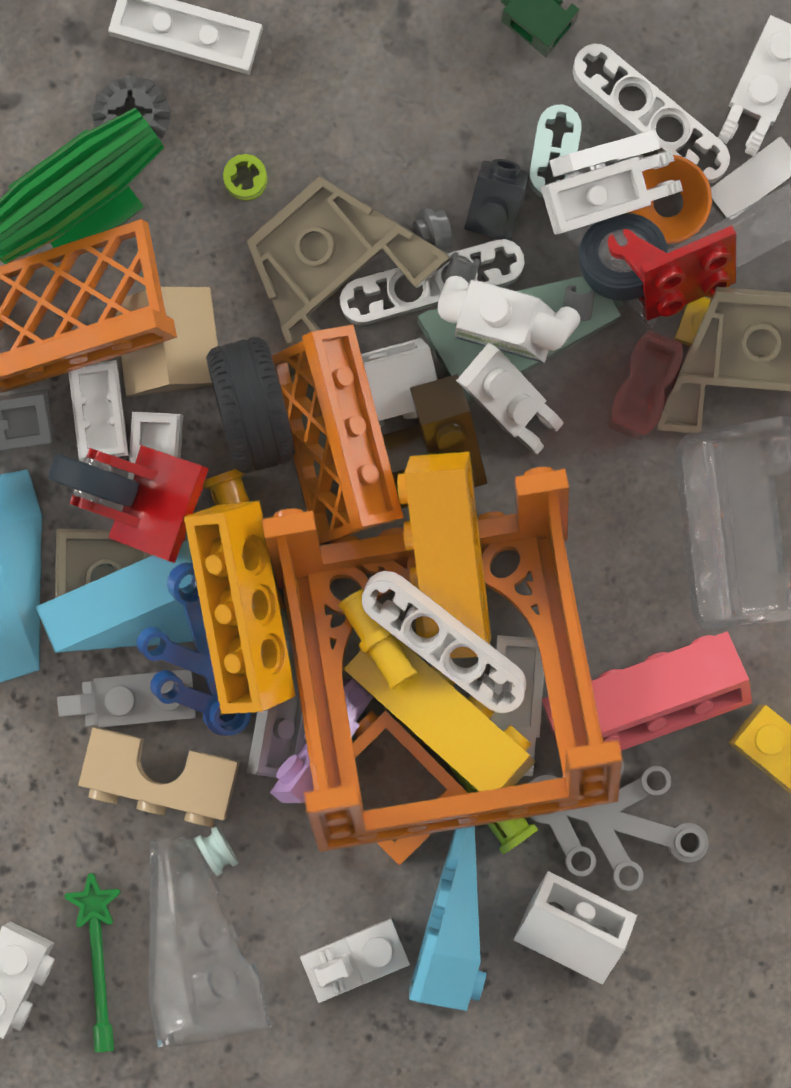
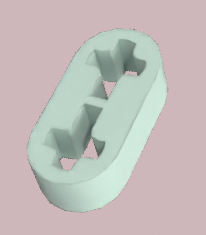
M553 105L547 108L541 114L538 121L529 171V184L532 190L542 198L544 197L540 186L545 185V178L537 176V172L546 171L550 156L561 157L578 152L581 120L578 113L566 105ZM556 117L565 118V126L573 130V133H564L560 148L551 147L553 131L545 128L546 124H554Z

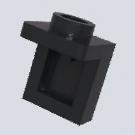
M494 159L492 162L482 161L464 229L511 241L529 172L520 170L521 168L518 164L505 159Z

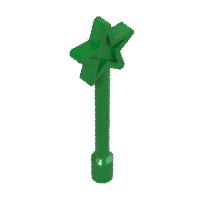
M90 873L87 876L84 892H70L64 896L66 900L80 907L76 926L81 928L89 921L96 1014L93 1037L94 1050L96 1053L114 1051L113 1025L108 1021L101 921L108 925L113 924L114 920L107 905L121 894V890L119 888L101 890L95 873Z

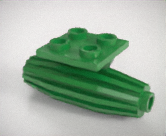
M136 108L90 131L84 130L8 186L10 189L0 198V260L4 265L48 243L53 248L119 227L145 208L129 187V184L165 147Z

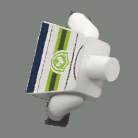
M454 252L450 258L445 275L446 282L438 302L440 317L447 322L457 323L454 336L456 339L481 346L491 343L502 352L545 363L549 350L561 348L580 324V321L591 319L595 291L591 290L587 294L576 293V286H567L565 288L563 307L556 313L539 298L476 281L475 278L480 265L479 259L475 258L474 263L463 262L458 259L459 253Z

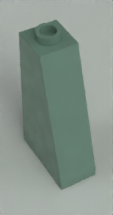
M581 276L516 292L539 298L557 313L563 307L565 288L567 286H576V293L587 294L593 289L590 288L584 277ZM595 292L591 319L580 321V324L561 348L548 351L545 362L617 323L621 317L618 308L623 306L622 301L608 299ZM438 309L426 311L418 316L417 323L447 376L457 374L460 377L485 346L456 339L454 336L457 323L443 320L439 315ZM502 352L522 374L543 364ZM462 387L468 405L475 402Z

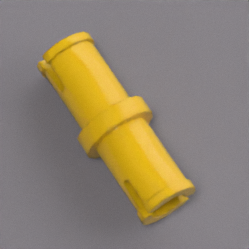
M361 589L340 602L338 607L343 611L362 641L359 647L363 654L369 653L389 683L388 686L391 690H394L411 680L418 672L411 665L394 638L395 636L365 612L362 605L364 589Z

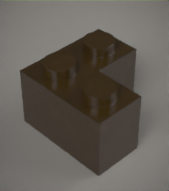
M457 374L411 387L410 392L419 425L382 435L397 494L398 474H404L410 456L470 452L474 488L488 484L471 411L462 386L456 381L459 378ZM400 504L401 509L408 507V504Z

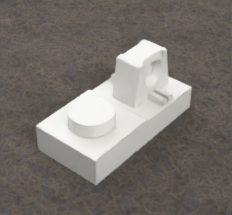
M652 130L549 160L554 177L565 174L569 178L605 167L610 163H617L638 157V159L644 158V153L660 149L656 131Z
M391 918L300 956L318 1003L410 965Z

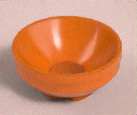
M673 155L675 161L670 162L668 166L658 169L651 168L642 171L647 189L655 187L658 183L664 181L680 180L683 191L679 192L683 197L682 210L673 217H663L656 212L653 200L650 201V206L627 212L643 216L656 224L663 233L667 245L678 244L697 234L705 225L712 206L711 187L703 171L692 161Z

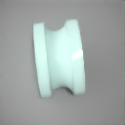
M216 825L211 828L212 833L210 836L203 837L199 835L195 840L210 868L216 876H219L223 873L222 868L225 865L230 864L234 867L239 862L227 839Z

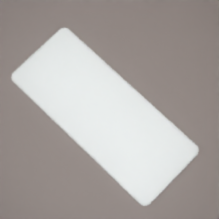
M777 138L758 152L755 157L750 158L711 187L712 199L728 220L735 219L791 177L790 147L783 138Z

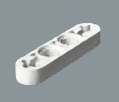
M591 44L578 52L573 64V76L577 84L636 134L652 130L656 131V124L662 118L673 117L682 124L683 136L678 141L665 142L657 135L660 149H657V151L661 153L672 150L673 155L681 156L677 152L686 145L691 134L694 133L699 139L694 142L693 147L703 154L708 153L710 149L717 154L714 163L719 168L714 170L708 167L703 171L709 184L716 182L724 175L729 166L730 154L726 145L610 48L602 44ZM599 57L605 61L603 71L612 80H614L618 71L624 75V77L616 82L611 95H607L603 91L609 83L599 74L593 75L592 78L585 75L587 68L584 62L585 59L592 62L596 61ZM635 86L644 92L646 104L638 111H628L621 106L618 97L620 91L625 87ZM688 149L684 158L697 165L699 162L698 155Z
M506 239L494 240L455 251L459 253L458 259L467 263H474L471 257L479 255L481 257L480 266L493 262L496 251L503 250L505 257L514 256L516 262L510 265L509 274L502 275L499 268L484 271L483 276L487 281L483 283L498 287L514 283L521 276L525 264L521 248L514 242ZM449 262L422 284V295L414 302L401 301L395 294L394 287L396 282L405 276L399 268L356 279L348 283L342 290L340 296L341 311L344 317L351 323L369 325L437 306L445 285L441 279V273L449 265ZM387 282V296L393 308L384 310L383 300L369 304V313L366 315H361L358 308H349L348 303L354 300L355 291L363 290L366 297L381 294L378 283Z
M382 571L369 578L362 595V605L365 612L373 620L487 708L495 712L507 713L514 711L521 705L526 690V678L517 665L397 573ZM388 589L395 592L394 602L387 600L383 605L377 602L376 599L379 592L384 593ZM408 603L413 604V606L408 609L404 617V620L400 621L398 619L400 610L402 609L405 611ZM421 616L430 617L438 624L439 632L433 637H421L413 631L412 621ZM458 647H468L477 654L479 660L472 667L462 668L452 661L450 654ZM486 664H490L489 676L484 673L482 680L478 681L477 678L482 675ZM508 680L513 683L511 693L503 691L499 695L494 692L495 682L503 684Z

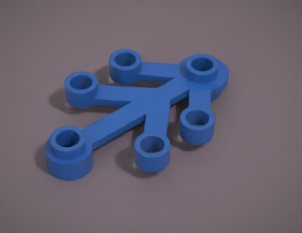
M190 562L181 563L171 570L167 579V589L170 595L184 607L197 651L171 641L165 633L156 627H148L141 631L136 644L138 650L151 661L162 659L204 676L210 694L184 685L183 681L170 670H162L156 673L151 680L150 689L162 703L172 704L176 702L203 713V721L213 733L221 736L236 735L247 727L251 712L227 713L219 716L221 712L194 567L193 563ZM191 574L192 578L189 585L179 588L182 579ZM159 637L160 643L158 647L148 651V643L153 638ZM172 680V689L167 693H161L164 683Z

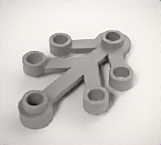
M622 760L621 775H622L623 770H624L623 760ZM661 766L647 768L642 773L641 778L619 789L618 802L530 817L537 823L549 824L566 855V868L575 876L589 875L596 866V857L589 848L581 846L568 817L587 822L613 869L612 878L614 884L619 889L625 891L637 889L643 882L644 874L642 868L629 859L615 831L666 846L676 860L685 863L700 860L706 854L709 845L706 832L696 824L683 823L673 828L620 812L649 795L659 796L669 790L671 776ZM653 771L661 773L664 777V785L657 791L649 788L647 784V777ZM541 775L532 779L529 783L559 778L553 775ZM686 833L695 835L698 840L697 848L690 853L684 851L680 845L681 838ZM577 852H584L589 857V866L584 871H577L572 866V857ZM626 866L634 868L637 874L636 881L629 886L622 884L619 879L620 870Z

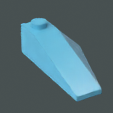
M28 469L0 475V683L40 670L41 618L36 607L40 605L43 515Z
M187 540L182 544L175 563L152 555L38 605L36 609L55 653L137 646L138 635L148 627L159 628L173 642L194 643L184 607L170 595L167 589V579L171 570L181 563H193L189 541ZM191 574L182 579L179 588L189 585L192 578ZM153 638L148 643V646L159 645L160 638Z
M475 826L454 829L409 987V1000L467 1011L470 999L479 1002L487 974L486 972L479 971L481 962Z

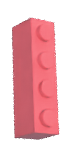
M728 631L716 636H702L686 647L669 653H655L642 663L625 669L606 671L598 679L592 680L603 743L618 740L620 751L752 703L749 678ZM545 697L542 698V703L549 727L557 744L549 698Z

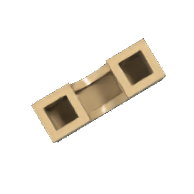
M98 727L92 728L78 786L90 789L89 798L117 804L119 796L138 800L136 807L138 810L164 816L167 807L185 811V821L213 827L215 819L224 821L227 818L240 761L190 750L182 774L173 782L160 783L151 779L143 770L141 753L145 738Z

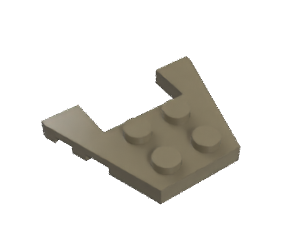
M318 177L247 240L267 295L272 300L282 325L280 328L285 341L290 347L303 341V335L321 330L311 319L310 314L383 250L416 288H419L450 261V256L441 249L323 177Z
M716 287L660 412L657 424L658 431L701 434L706 385L791 391V292Z

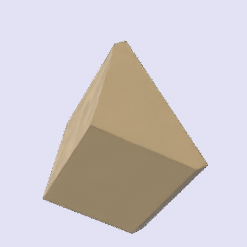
M161 287L166 315L174 319L177 338L121 355L126 397L212 386L206 356L210 349L218 346L210 287ZM146 290L126 296L121 306L130 311L149 306ZM117 311L115 316L122 315L123 313Z

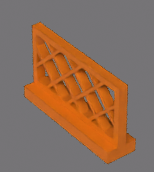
M143 219L0 266V281H4L12 286L0 306V331L6 323L20 332L11 350L0 353V392L4 393L177 338L174 319L167 316L149 224ZM136 237L139 251L129 268H126L112 258L122 241ZM105 247L104 250L102 251V253H101L100 251L96 250V249ZM90 252L99 258L84 283L69 274L79 255ZM60 261H61V263H60V265H59L58 267H57L56 265H54V263H57V262H60ZM109 264L125 273L111 299L95 290ZM46 266L55 273L40 297L27 289L26 286L35 270ZM141 270L143 271L144 278L139 275ZM18 276L15 281L11 279L12 277ZM65 279L81 287L67 313L52 304ZM137 280L146 287L149 306L130 311L121 306L133 283ZM22 293L38 302L24 327L9 318ZM94 295L107 303V306L97 323L86 325L77 319L90 296ZM50 309L64 319L53 337L42 339L34 334L46 311ZM117 311L123 313L122 315L115 316ZM74 325H76L77 327H79L78 329H75V330H72V331H71V329H72V327H73ZM30 339L35 341L34 343L28 344Z
M354 325L309 332L302 336L303 341L272 355L295 447L294 462L307 511H313L320 545L380 524L404 518ZM287 362L296 370L294 383H292ZM308 383L314 388L312 402L306 397ZM302 412L308 417L306 431L301 419ZM321 431L327 436L324 449L318 444ZM314 460L320 465L318 478L314 469ZM333 479L339 484L337 497L330 491ZM326 508H328L333 513L330 527L326 515Z

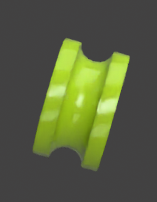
M249 154L236 155L224 167L223 179L225 187L229 194L237 200H255L265 191L268 181L266 169L261 160ZM241 166H247L249 172L254 168L259 173V175L253 178L254 187L251 189L243 190L242 183L238 187L232 183V180L238 177L237 169Z

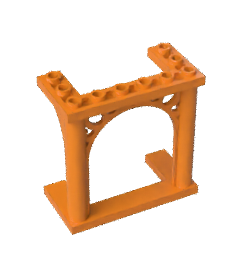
M537 467L526 471L523 476L515 477V514L504 515L502 512L494 511L477 516L485 586L507 599L522 614L533 631L538 644L563 778L363 811L342 676L345 650L354 629L347 617L342 625L332 628L333 614L326 616L325 608H329L336 614L345 615L338 607L342 601L337 599L330 590V585L335 579L349 578L355 581L361 589H365L368 582L365 574L374 575L378 572L390 571L397 573L410 582V568L416 567L414 551H407L405 548L404 528L387 529L382 531L377 537L359 539L356 536H346L332 540L329 545L320 546L313 511L303 512L300 509H285L275 513L271 518L262 519L265 539L278 589L283 588L314 791L305 792L304 794L308 817L319 852L618 802L622 768L619 741L603 743L565 541H568L569 485L565 469L553 471L550 467ZM503 551H516L520 556V563L517 569L505 578L494 577L490 571V566L495 556ZM530 573L532 581H527L526 586L532 594L521 595L517 593L515 587L520 585ZM388 589L384 593L379 592L376 600L378 601L393 590ZM535 606L538 607L539 615L533 611ZM331 640L336 641L334 649H331Z

